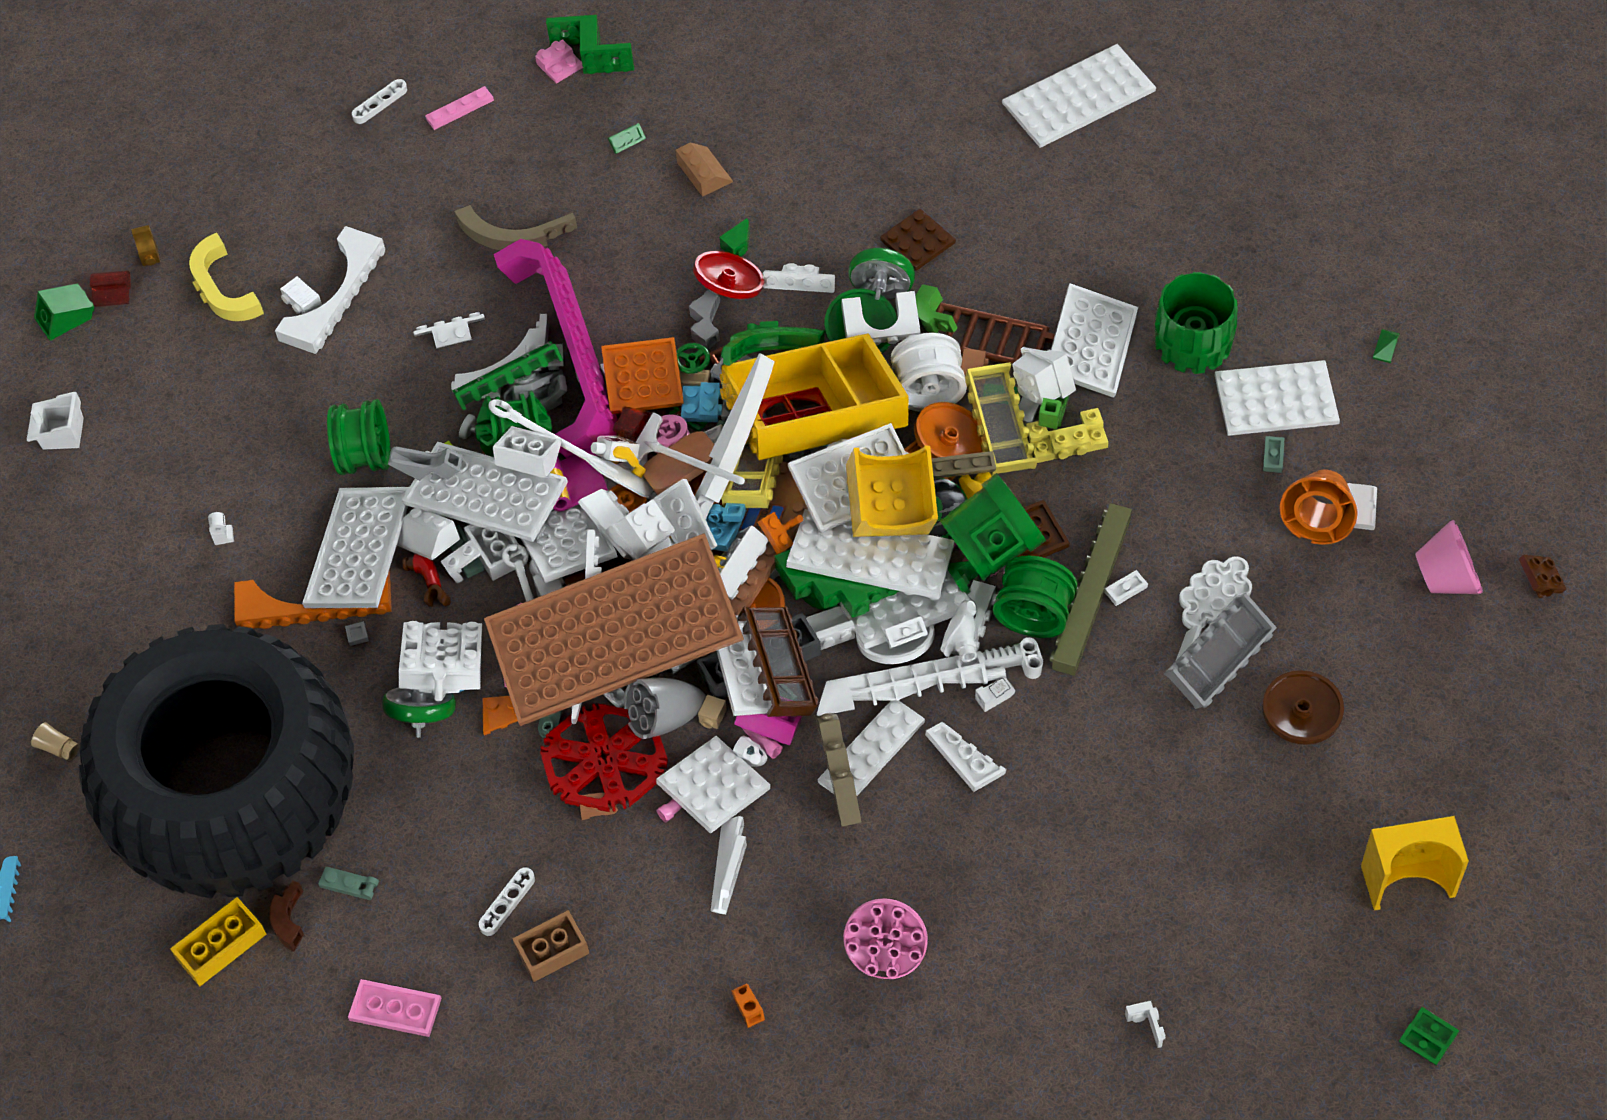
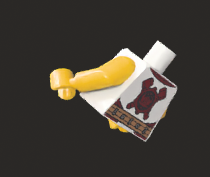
M599 436L597 442H593L591 445L592 453L614 464H618L620 461L629 462L631 467L635 466L632 473L640 478L646 471L643 466L638 464L639 460L637 457L640 446L638 443L621 436Z

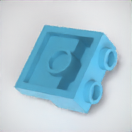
M701 382V386H683L684 404L681 407V417L686 422H718V417L722 414V404H719L720 399H722L720 384Z

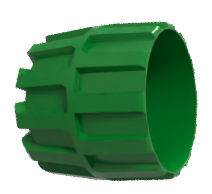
M1202 272L1181 274L1165 285L1162 289L1155 315L1156 351L1162 350L1161 359L1166 364L1171 361L1175 363L1174 368L1177 371L1185 373L1187 368H1191L1192 373L1200 374L1205 373L1206 367L1211 370L1216 369L1222 365L1223 359L1228 358L1236 334L1238 312L1237 299L1234 298V291L1230 285H1227L1215 275H1208Z

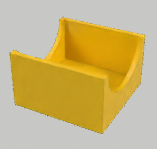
M924 446L916 452L905 455L885 457L866 455L860 452V448H853L846 463L853 537L928 535L938 520L930 446Z
M1455 816L1372 829L1361 868L1373 909L1380 910V902L1387 886L1397 880L1408 877H1421L1432 880L1444 888L1449 898L1456 897L1469 860Z

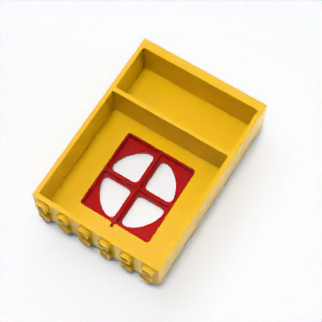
M869 333L767 355L766 357L775 362L746 443L749 442L752 454H755L758 460L832 444L833 442L841 441V438L849 440L890 423L894 429L908 426L909 396ZM757 358L736 362L730 366L722 365V373L719 375L722 384L720 394L722 399L726 400L728 410H732ZM790 400H808L820 406L795 411ZM777 403H783L788 411L786 414L763 418L765 411Z

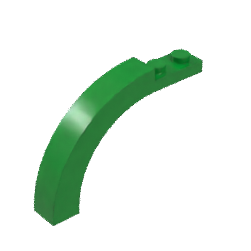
M769 327L739 332L732 335L730 343L722 349L723 365L730 366L743 356L757 351L773 349L795 350L824 343L825 330L799 327Z

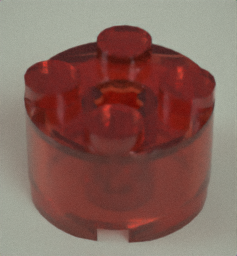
M624 406L619 420L614 423L613 431L616 432V436L624 437L636 443L652 414Z

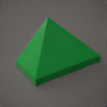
M1382 329L1373 359L1391 363L1400 333Z

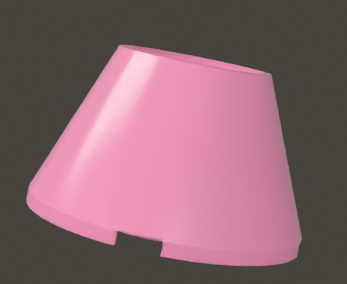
M1452 520L1415 553L1420 570L1431 593L1481 594L1483 593L1482 586L1475 572L1471 556L1457 524L1455 525V520Z

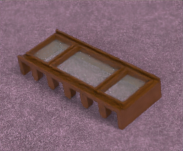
M744 606L737 619L738 621H747L743 627V634H751L748 650L756 651L757 654L753 660V667H761L762 672L758 676V683L766 684L767 686L763 693V700H771L772 706L767 712V717L812 715L818 706V698L814 693L813 682L809 677L808 667L804 661L802 648L799 646L797 632L794 630L792 616L789 614L787 606L781 608H747Z

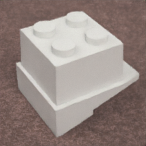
M1021 348L1022 357L1012 364L1013 375L1017 381V389L1021 396L1042 405L1043 398L1055 400L1060 397L1063 399L1076 391L1068 357L1065 352Z
M77 392L62 394L54 399L33 403L27 441L37 440L42 449L79 448L84 417L80 409L81 401Z
M653 499L646 504H642L605 530V533L634 560L674 545L673 540L669 537L675 532V529Z

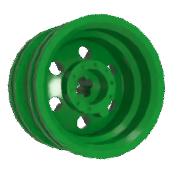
M378 399L372 400V402L368 400L363 401L361 408L349 409L346 404H340L339 406L331 405L327 414V433L330 453L337 473L339 475H346L347 472L348 474H355L357 467L368 465L372 471H378L380 468L387 470L390 466L388 461L391 446L388 423L381 402Z

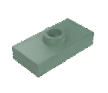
M1265 437L1263 471L1282 473L1285 438Z

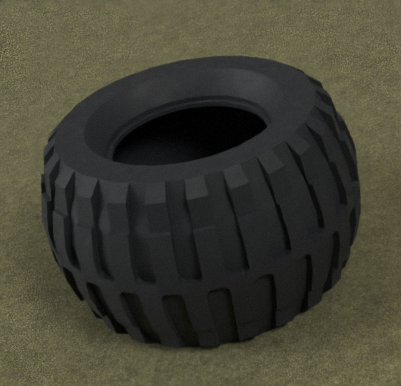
M224 624L208 625L204 631H195L193 627L177 631L178 636L166 640L161 636L149 643V649L140 654L133 652L123 661L124 668L118 673L111 672L102 684V696L93 697L88 710L87 723L83 724L80 743L81 765H79V779L82 793L85 796L86 808L113 853L120 856L123 862L144 878L149 876L154 882L172 891L176 890L182 894L186 891L189 894L200 897L213 898L216 892L227 897H237L244 895V889L253 886L258 891L273 887V879L283 873L287 878L301 870V861L305 857L313 859L323 849L325 836H332L339 825V820L343 816V810L353 781L354 743L339 697L332 686L324 679L322 672L301 654L299 655L290 645L268 634L257 633L253 628L238 626L232 631L230 628L227 629ZM244 729L257 731L271 737L266 754L258 766L246 778L227 789L211 794L191 795L167 788L170 772L179 757L191 745L208 735L223 730Z

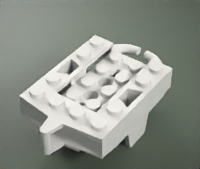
M417 621L404 622L399 663V688L419 689V692L433 693L436 701H442L446 693H459L460 690L480 689L482 623L468 622L461 625L447 622V630H440V622L424 625Z

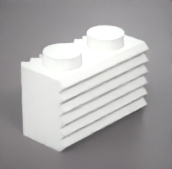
M298 276L280 288L282 300L286 304L290 303L297 314L308 313L322 305L319 295Z

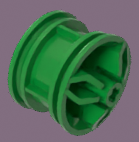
M528 391L526 399L522 393L519 394V400L504 401L513 410L522 414L521 416L552 432L550 416L547 415V411L540 400L534 396L533 391ZM485 396L477 417L475 433L477 442H480V447L484 453L494 457L493 446L511 426L526 430L530 429L518 422L515 423L508 418H502L492 413L488 406L491 398L490 396ZM497 405L495 406L496 408L504 412H507V410H505L504 408Z

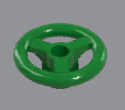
M698 343L685 344L676 351L679 370L684 373L694 374L701 372L710 362L708 349ZM691 348L699 349V350H698L697 352H695V353H690V354L683 353V352H684L685 350H687V349H691ZM705 355L704 362L700 364V357ZM679 358L685 360L686 367L681 365Z

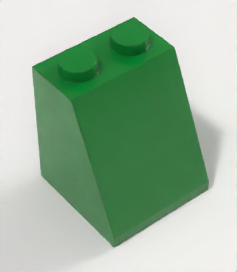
M78 283L40 290L37 294L34 319L49 341L92 319L94 305Z

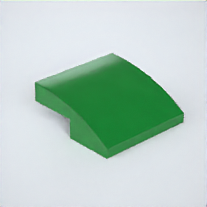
M1421 1007L1399 1042L1437 1066L1458 1035L1459 1030Z

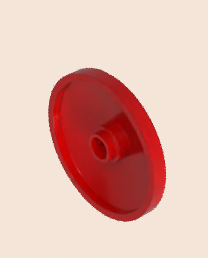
M709 251L702 253L696 258L693 267L695 277L703 286L729 298H753L761 292L764 284L762 272L753 263L741 256L728 252Z

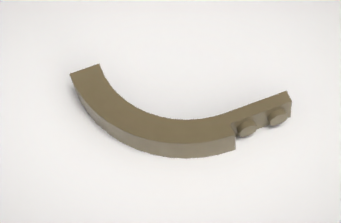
M471 205L454 211L456 221L465 234L479 244L496 250H502L519 239L537 242L545 247L547 246L548 239H554L558 235L577 229L576 218L573 213L533 228L510 230L485 222L474 212Z

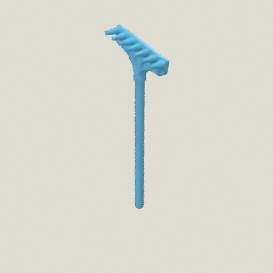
M17 856L5 858L0 870V919H5L8 922H11L8 911L10 913L13 912L10 902H15L11 897L12 893L16 894L13 884H18L14 878L15 875H19L16 865L21 866Z

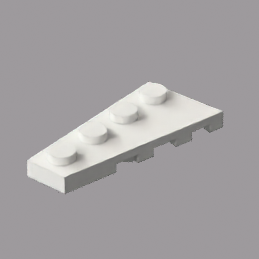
M941 722L926 730L925 735L973 792L1006 773L1004 767L997 766L993 763L992 758L977 751V747L965 742L961 735L945 723Z

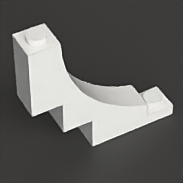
M540 314V319L536 322V328L528 330L522 342L511 354L485 369L455 374V381H452L451 389L454 390L526 354L525 345H544L548 343L549 321L547 314ZM522 377L516 379L514 383H518V380H522ZM501 387L498 388L497 392H490L482 396L481 399L485 398V396H490V398L500 397Z

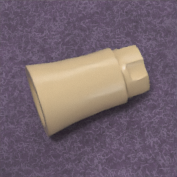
M47 722L42 723L36 729L31 740L32 747L47 751L68 761H71L79 751L78 743L54 729Z

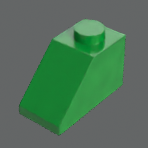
M746 218L719 237L720 247L725 252L743 256L748 251L749 220Z

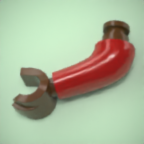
M416 553L410 559L405 557L403 559L404 570L410 571L411 569L417 574H421L425 580L428 590L424 596V603L429 607H433L434 599L438 598L445 607L449 606L451 598L441 587L434 561Z

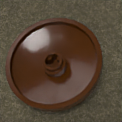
M1300 670L1282 674L1270 683L1264 694L1262 710L1266 723L1275 734L1289 742L1308 745L1322 742L1338 730L1344 715V701L1338 688L1329 679L1311 671Z

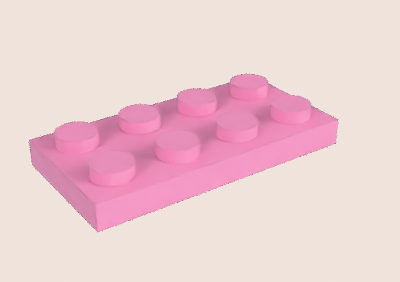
M361 979L348 1019L353 1022L429 1037L442 998L436 994Z

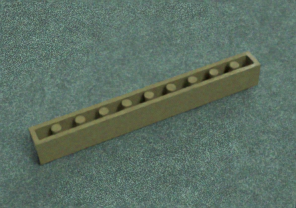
M1110 503L1108 510L1104 509L1101 519L1103 524L1098 525L1096 531L1097 540H1093L1090 548L1092 554L1091 556L1088 555L1085 561V567L1087 568L1085 572L1082 571L1080 574V587H1077L1074 603L1071 602L1068 607L1069 617L1062 635H1058L1056 641L1057 650H1053L1050 657V662H1053L1052 670L1073 676L1076 674L1102 602L1105 588L1108 585L1131 521L1132 509Z

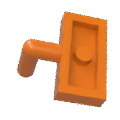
M775 512L757 522L776 554L782 553L793 545V541L786 531L801 523L803 516L797 515L782 525Z

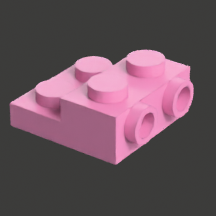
M563 39L559 42L554 41L546 50H539L535 56L537 65L556 84L583 68L582 62L573 54V49Z

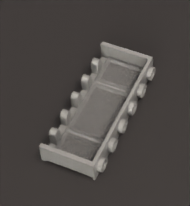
M1247 593L1238 595L1171 665L1164 675L1176 685L1195 709L1200 707L1206 708L1212 703L1213 700L1211 698L1224 690V684L1236 677V671L1248 664V658L1260 651V645L1272 638V632L1277 627Z

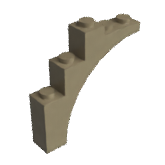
M825 713L821 716L816 714L814 715V720L828 766L839 822L841 826L861 823L854 779L850 771L839 718L834 713Z

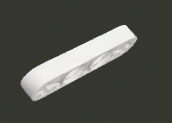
M397 79L352 111L353 121L362 124L407 92L406 82L402 79ZM385 95H390L388 99L382 98ZM372 104L377 105L376 108H369Z
M519 869L479 921V928L482 934L486 936L495 934L535 882L534 873L531 869ZM522 875H523V876H527V875H528V876H529V880L525 879V880H523V882H522L521 876H522ZM517 890L519 894L515 898L508 897V892ZM500 905L506 907V911L502 914L495 912L496 908ZM492 921V926H493V927H492V928H491V927H487V928L485 929V925H484V924H485V923L489 924V923Z

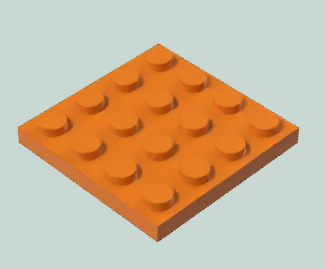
M674 337L601 346L609 409L612 414L676 407L684 404Z

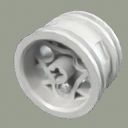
M923 333L903 340L893 349L891 353L892 370L909 396V410L921 412L930 404L938 402L956 404L963 398L967 385L964 371L960 368L962 364L961 349L955 339L940 333Z

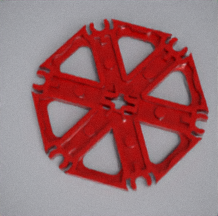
M598 703L599 710H597L595 704H592L593 710L588 712L584 706L582 707V714L579 712L577 721L583 723L589 743L563 739L560 736L563 731L572 725V714L545 735L544 745L549 746H541L540 756L551 792L553 791L554 796L560 792L563 793L560 795V801H564L565 804L583 805L605 812H610L608 805H611L612 811L615 812L616 804H621L623 809H626L627 801L629 807H631L657 784L656 779L665 773L663 769H659L661 767L667 768L668 763L661 737H652L656 752L653 755L628 751L642 738L637 737L629 727V724H626L609 739L603 717L606 714L623 716L630 720L628 709ZM601 751H603V754L607 757L606 764L603 758L601 757ZM555 758L579 764L564 777H557L551 760ZM619 771L648 777L634 790L628 791L624 788ZM599 776L604 792L602 798L598 799L578 794L579 791Z

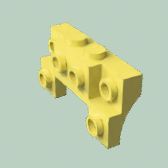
M1099 409L1081 411L1080 418L1082 424L1053 431H1048L1047 427L1039 426V421L1026 423V426L1029 428L1028 436L1030 443L1034 445L1033 457H1037L1038 463L1054 459H1066L1072 455H1084L1087 452L1108 448V439L1103 428V420Z

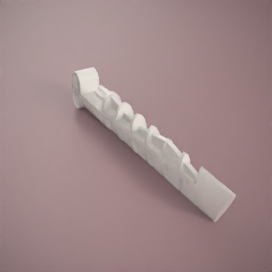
M1024 638L1021 643L1013 644V647L1008 645L1004 649L999 647V650L992 648V651L985 650L983 653L977 651V657L972 661H963L961 656L958 655L830 680L826 682L817 716L825 713L854 710L853 701L872 700L873 704L877 705L876 700L899 701L914 693L921 697L922 690L936 684L940 693L944 692L942 683H960L962 689L966 688L965 683H983L985 685L988 684V681L997 680L1002 677L1006 678L1005 668L1022 665L1026 677L1036 679L1041 675L1043 659L1036 640Z

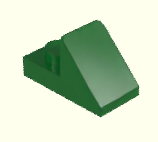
M969 561L949 563L948 571L962 592L969 594L971 591L967 585L970 584L969 581L978 576L977 571Z

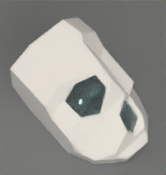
M741 736L734 746L733 753L741 757L749 766L759 767L767 761L766 752L749 737Z

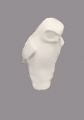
M965 600L960 603L948 625L940 649L946 657L950 656L955 647L963 661H972L977 657V644L975 643L976 625L974 615L977 611L976 605L972 600Z

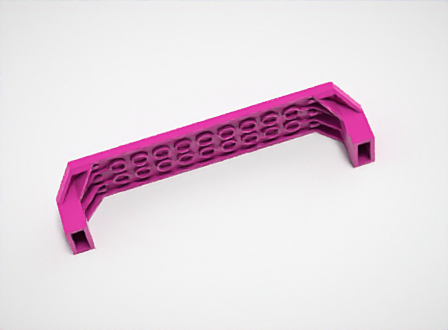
M519 239L495 253L494 257L497 267L515 284L535 273L544 276L585 397V402L575 423L555 435L582 450L590 448L593 442H597L599 436H622L617 416L612 414L609 409L607 387L566 268L561 264L558 257L552 255L549 248L543 247L540 243ZM560 446L559 452L564 457L568 458L575 455Z

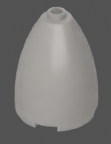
M637 679L636 682L627 686L624 696V709H628L631 720L628 723L629 727L637 737L642 739L671 732L692 720L699 713L706 695L699 688L675 679Z

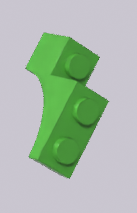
M1069 395L1063 399L1058 397L1055 400L1043 398L1039 412V426L1053 429L1061 427Z

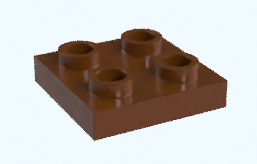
M1522 555L1519 558L1525 574L1539 598H1543V596L1549 597L1553 593L1560 594L1566 590L1563 579L1550 557Z

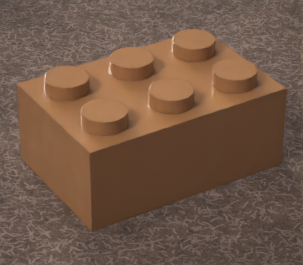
M569 910L513 938L515 948L533 982L590 954L587 943Z

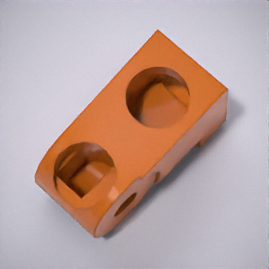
M747 983L731 990L748 1028L765 1020L763 1009Z

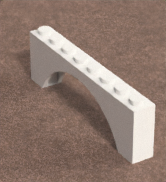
M345 226L337 238L339 248L348 261L347 273L343 284L337 293L319 308L302 315L284 317L275 330L278 341L316 354L324 346L327 336L332 334L333 327L341 320L345 309L349 308L354 295L356 296L359 293L362 283L367 281L368 274L376 267L379 257L384 255L383 239Z

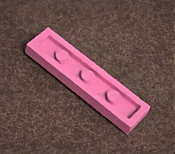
M484 86L425 115V117L435 130L494 101V99Z

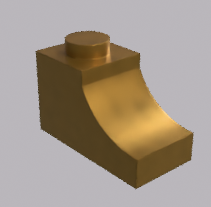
M149 225L131 229L142 265L151 266L159 263L158 248Z

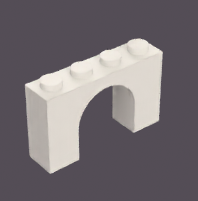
M915 291L896 293L895 302L898 320L892 327L884 330L874 329L865 322L860 297L842 299L841 308L845 337L849 338L869 333L874 343L879 345L882 342L894 344L899 342V340H905L920 334Z

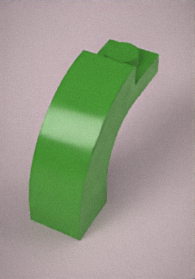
M922 285L915 296L918 319L921 325L929 333H937L939 330L954 333L958 327L952 315L936 312V309L943 300L938 288Z

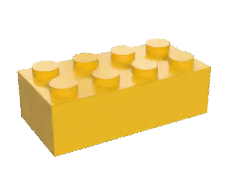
M236 897L170 948L176 960L200 987L267 934L257 918Z

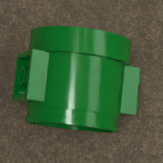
M997 473L981 484L983 487L981 490L949 512L946 517L939 520L983 581L1006 566L1013 558L1020 556L1026 550L1032 552L1046 541L1031 517Z

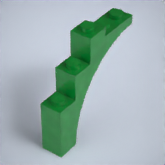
M791 549L774 556L775 569L796 600L814 593L824 609L842 602L852 618L868 612L869 604L876 603L880 599L900 592L788 568L786 566Z

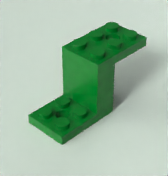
M597 15L546 18L550 46L554 41L559 42L562 39L568 45L580 44L584 74L634 71L631 43L600 45Z

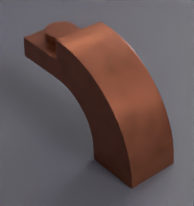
M294 880L284 889L283 897L275 894L270 906L271 925L280 942L293 952L304 936L301 927L291 921V912L303 893L300 883Z

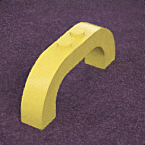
M217 233L203 239L192 251L189 261L190 270L194 278L192 283L197 292L201 291L200 297L203 303H208L216 315L230 321H246L264 314L254 292L239 298H228L220 293L208 273V268L215 260L228 254L224 243Z

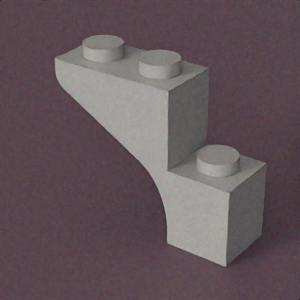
M707 290L704 295L694 300L689 306L690 316L697 321L690 328L692 339L707 349H710L720 341L719 330L712 324L720 303L719 294L711 290Z
M393 447L390 452L388 465L419 481L431 472L448 480L460 472L463 456L449 448L437 453H428L402 447Z

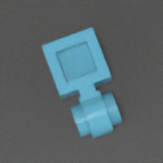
M726 503L725 507L713 504L708 513V518L714 523L722 518L725 522H742L746 510L745 504Z

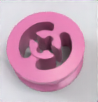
M678 415L661 416L663 422L657 432V441L663 446L669 447L690 434L687 423L682 417Z

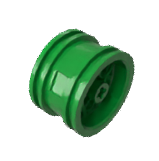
M1029 555L1019 556L1010 560L1002 576L1004 587L998 592L993 605L995 617L1005 627L1019 634L1035 638L1058 636L1066 627L1069 617L1067 606L1074 600L1078 583L1076 577L1065 566L1047 558Z

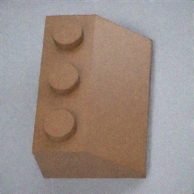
M688 143L675 150L678 165L702 197L733 182L708 147Z

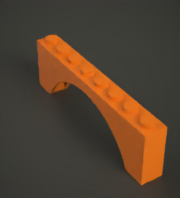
M390 571L386 578L378 608H304L303 604L287 603L267 595L257 586L254 580L234 582L235 623L237 627L268 629L271 626L280 625L286 627L296 623L326 622L329 619H347L352 616L365 617L369 614L383 615L386 612H392Z

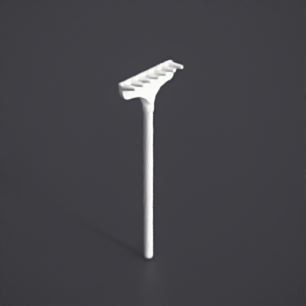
M652 413L636 443L640 444L637 457L639 462L646 454L655 451L742 485L745 482L743 477L660 444L657 441V432L663 421L662 417L656 413ZM624 462L622 465L632 471L635 466L631 467L629 462Z

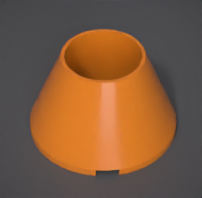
M1318 470L1293 482L1284 491L1280 501V515L1285 526L1298 538L1310 539L1313 544L1325 545L1343 540L1352 532L1357 521V506L1348 484L1340 474L1332 470ZM1313 496H1323L1332 501L1333 504L1319 502Z

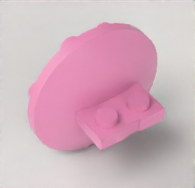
M893 899L868 901L859 906L846 923L844 929L846 953L852 963L869 976L882 979L903 977L919 966L926 953L928 944L926 927L920 916L911 907ZM878 971H886L888 977H881L876 974Z

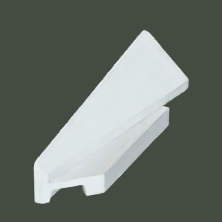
M741 816L731 818L721 825L711 912L726 915L747 846L746 836H741L744 828V820Z

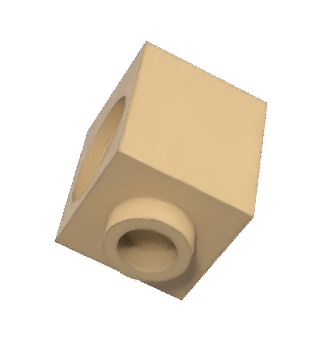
M707 694L698 713L699 723L706 728L713 727L718 729L727 710L726 701Z

